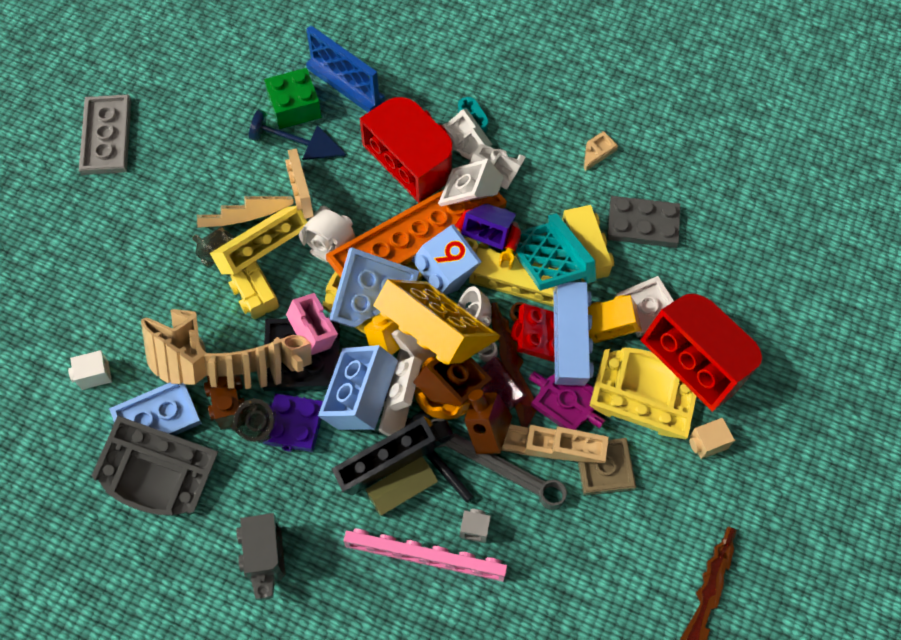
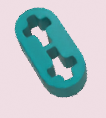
M471 97L460 99L458 102V113L466 109L464 108L466 106L468 109L471 108L470 114L478 124H482L480 128L486 133L488 118L477 101Z

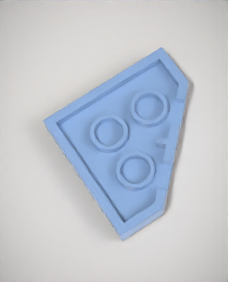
M349 248L329 317L330 321L351 328L357 327L367 319L381 313L373 305L387 279L417 281L419 271L355 248Z

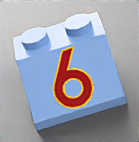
M454 224L422 245L412 259V262L425 280L445 295L458 291L482 262Z

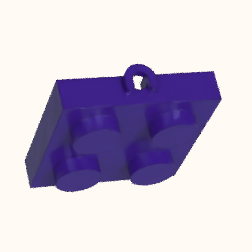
M275 394L262 437L263 444L282 447L284 451L292 452L293 449L313 452L322 421L318 414L323 401L307 399L306 397Z

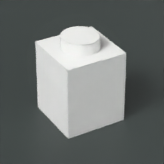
M101 350L70 358L72 367L68 369L69 377L72 383L75 382L81 390L112 382L108 359Z

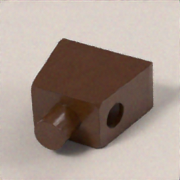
M480 389L474 390L468 396L471 403L465 416V424L476 454L501 453L512 415L498 393H484Z

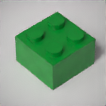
M307 68L264 79L267 95L279 130L322 118L319 100Z

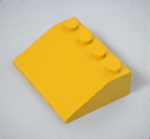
M387 279L373 305L381 311L380 315L383 318L394 321L399 325L400 331L407 335H412L418 340V345L433 351L437 355L436 358L447 365L464 362L497 341L500 337L499 334L427 281Z

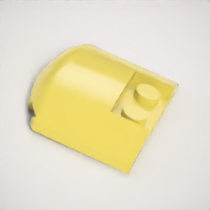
M622 348L610 352V349H606L603 351L589 406L609 418L614 416L658 432V435L687 439L696 395L652 352L636 348Z

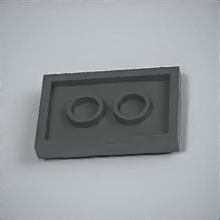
M611 196L607 240L677 248L679 244L680 203Z

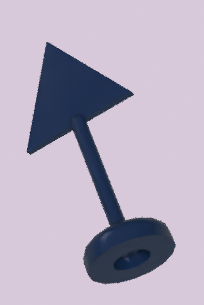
M258 109L254 114L249 129V139L258 141L263 131H267L307 145L308 147L302 160L346 156L343 150L318 125L311 140H307L266 126L267 114L263 110Z

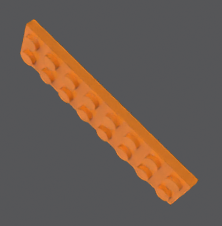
M442 190L327 253L326 260L340 278L349 248H355L389 261L406 265L412 261L422 245L450 225H455L465 210L474 209L483 204L505 208L507 201L498 192L497 195L440 206L438 203L443 193Z

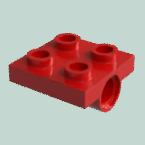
M526 303L519 306V319L514 323L511 332L512 340L517 341V352L554 362V312Z

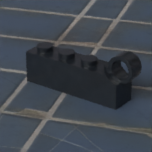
M423 416L333 467L332 471L342 492L355 495L428 454L437 446L450 441L455 434L447 420L433 425L431 420Z

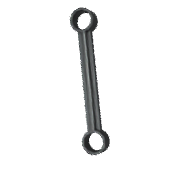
M439 418L431 420L433 425L444 421V419ZM457 434L450 441L436 447L447 446L539 496L542 506L547 509L555 510L560 508L566 499L567 491L560 481L548 480L545 482L494 454H476L472 442ZM548 487L559 489L562 493V500L557 503L548 502L544 497V490Z

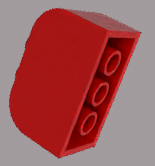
M395 97L386 100L360 118L362 145L418 203L424 201L446 185L452 171V140L447 134L446 129L441 124L438 125L427 110H423L411 99Z
M698 294L683 295L661 309L640 340L712 412L733 397L762 362V353L757 343L714 302Z

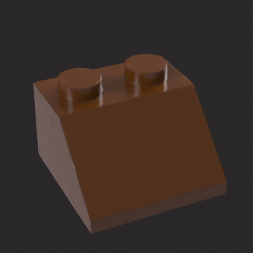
M472 357L462 363L450 365L444 364L435 358L424 367L413 383L430 401L460 407L469 400L468 396L472 391L482 389L492 378Z

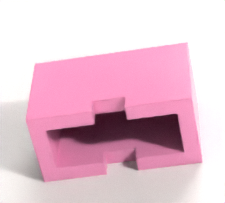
M315 293L293 299L286 314L295 333L305 337L311 343V355L330 349L338 335L329 317H325L323 313L324 308Z

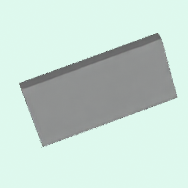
M129 94L85 97L79 172L81 175L127 172L131 97Z

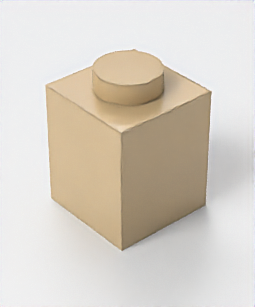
M723 417L695 428L689 436L692 450L698 453L701 459L729 449L735 441Z

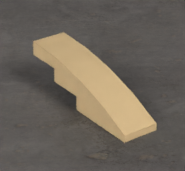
M244 196V205H221V215H197V228L226 226L261 218L293 205V198L291 196Z
M510 424L501 451L550 459L605 463L609 437L558 426L554 430L530 425L529 428Z

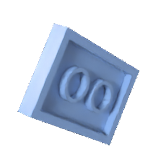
M170 382L109 408L114 423L117 416L173 436L202 424L187 386L183 383L171 384Z

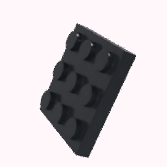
M288 318L265 319L264 345L273 342L277 337L282 339L287 336L297 335ZM331 321L338 333L330 349L311 355L312 364L303 367V371H291L281 362V383L276 385L273 381L270 367H268L267 386L262 387L263 391L328 389L340 357V324Z

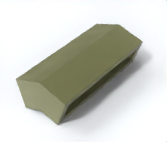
M420 457L365 490L378 514L382 516L435 484L438 480L425 459Z

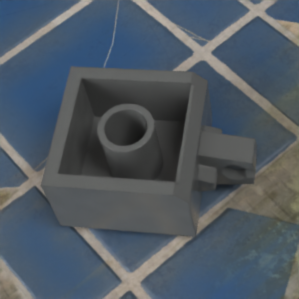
M274 513L240 518L241 527L236 529L238 544H242L243 554L238 556L240 572H244L245 578L251 581L257 601L274 598L275 582L281 581L286 575L281 525Z

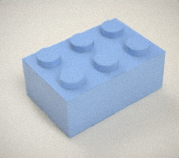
M379 345L342 348L318 417L338 430H375L398 360Z

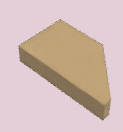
M604 131L586 143L585 171L618 149V145Z

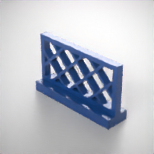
M310 25L306 29L311 59L306 63L309 71L366 112H370L385 102V95L379 92L377 71Z

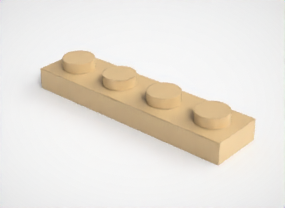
M297 148L288 150L289 159H286L285 163L297 210H302L304 219L314 217Z

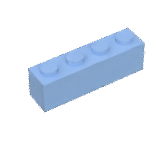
M568 282L555 286L553 290L555 385L585 386L594 373L593 362H589V353H592L593 340L589 338V330L592 328V315H588V306L591 305V291H587V282Z

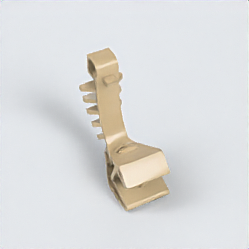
M172 309L173 328L150 318H143L141 320L147 364L155 375L160 376V379L167 383L195 385L205 376H209L211 387H217L218 377L227 376L228 388H234V375L243 374L245 389H250V373L257 371L260 386L266 387L268 367H270L274 383L278 385L281 383V362L291 371L296 370L297 372L303 371V367L312 364L311 343L300 335H291L282 339L277 337L269 344L244 351L206 353L205 344L199 338L196 312Z

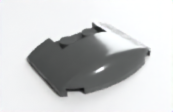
M117 416L92 473V477L95 481L98 480L106 490L105 492L134 509L157 515H177L186 512L189 514L193 513L196 509L218 451Z

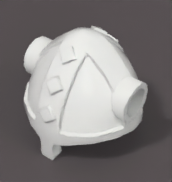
M474 286L469 287L462 294L458 305L489 326L491 323L492 307L489 298ZM468 302H471L468 308H465V305Z

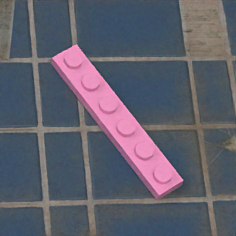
M354 529L353 532L346 530L344 544L346 548L504 582L507 565L502 564V561L496 558L476 559L472 553L459 552V555L448 553L449 550L444 547L433 546L432 549L422 547L420 542L407 540L406 543L395 541V537L381 534L380 537L370 536L368 531L362 529Z

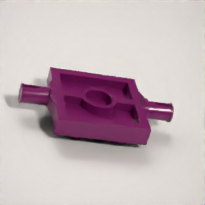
M536 371L530 375L529 380L541 387L531 406L558 426L577 430L587 420L599 429L603 426L606 420L594 413V408L589 406L594 390L589 384L585 386L555 385V374L547 379Z

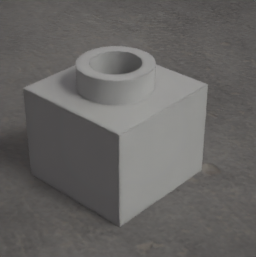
M479 509L464 510L460 538L486 543L491 516L486 515L485 511Z

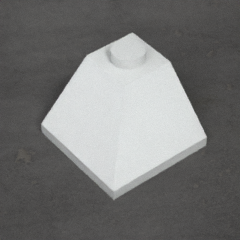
M489 159L453 168L438 204L446 206L497 195L504 177Z

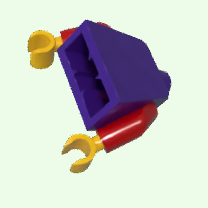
M483 204L474 209L465 210L455 224L459 232L464 236L501 250L505 248L506 251L500 254L499 267L506 260L510 262L508 270L512 269L514 262L513 252H516L521 238L520 227L515 222L516 214L506 208H499L490 204Z

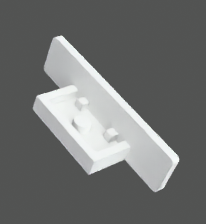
M401 349L398 352V362L390 383L379 426V432L387 436L405 427L416 387L413 381L419 375L422 363L421 359L416 356L410 357L407 351Z

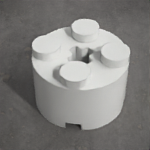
M321 206L313 214L314 217H311L299 232V239L304 246L307 243L312 248L310 250L312 255L328 262L326 254L353 240L355 233L351 227L353 222L349 217L345 215L340 216L328 207Z

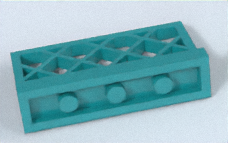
M557 213L548 216L549 223L521 231L520 240H525V242H519L516 252L513 253L540 291L581 278L587 284L596 281L594 258ZM545 232L548 233L546 236L538 235V234H542V233H545ZM532 242H538V243H541V244H540V245H533V244H531V243H532ZM547 244L556 245L555 248L546 247V246H547ZM525 251L534 252L532 255L524 254ZM542 253V254H548V255H550V256L547 258V257H541V256H539V255ZM556 256L566 257L565 260L555 259ZM534 263L543 264L542 267L532 266ZM549 266L559 267L558 270H553V269H548V268H549ZM566 268H567V269H573V270H576V271H573V272H565V269H566ZM543 275L552 277L543 281L541 280Z

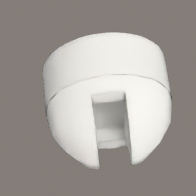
M492 343L479 351V358L483 362L489 363L494 361L498 354L497 345Z

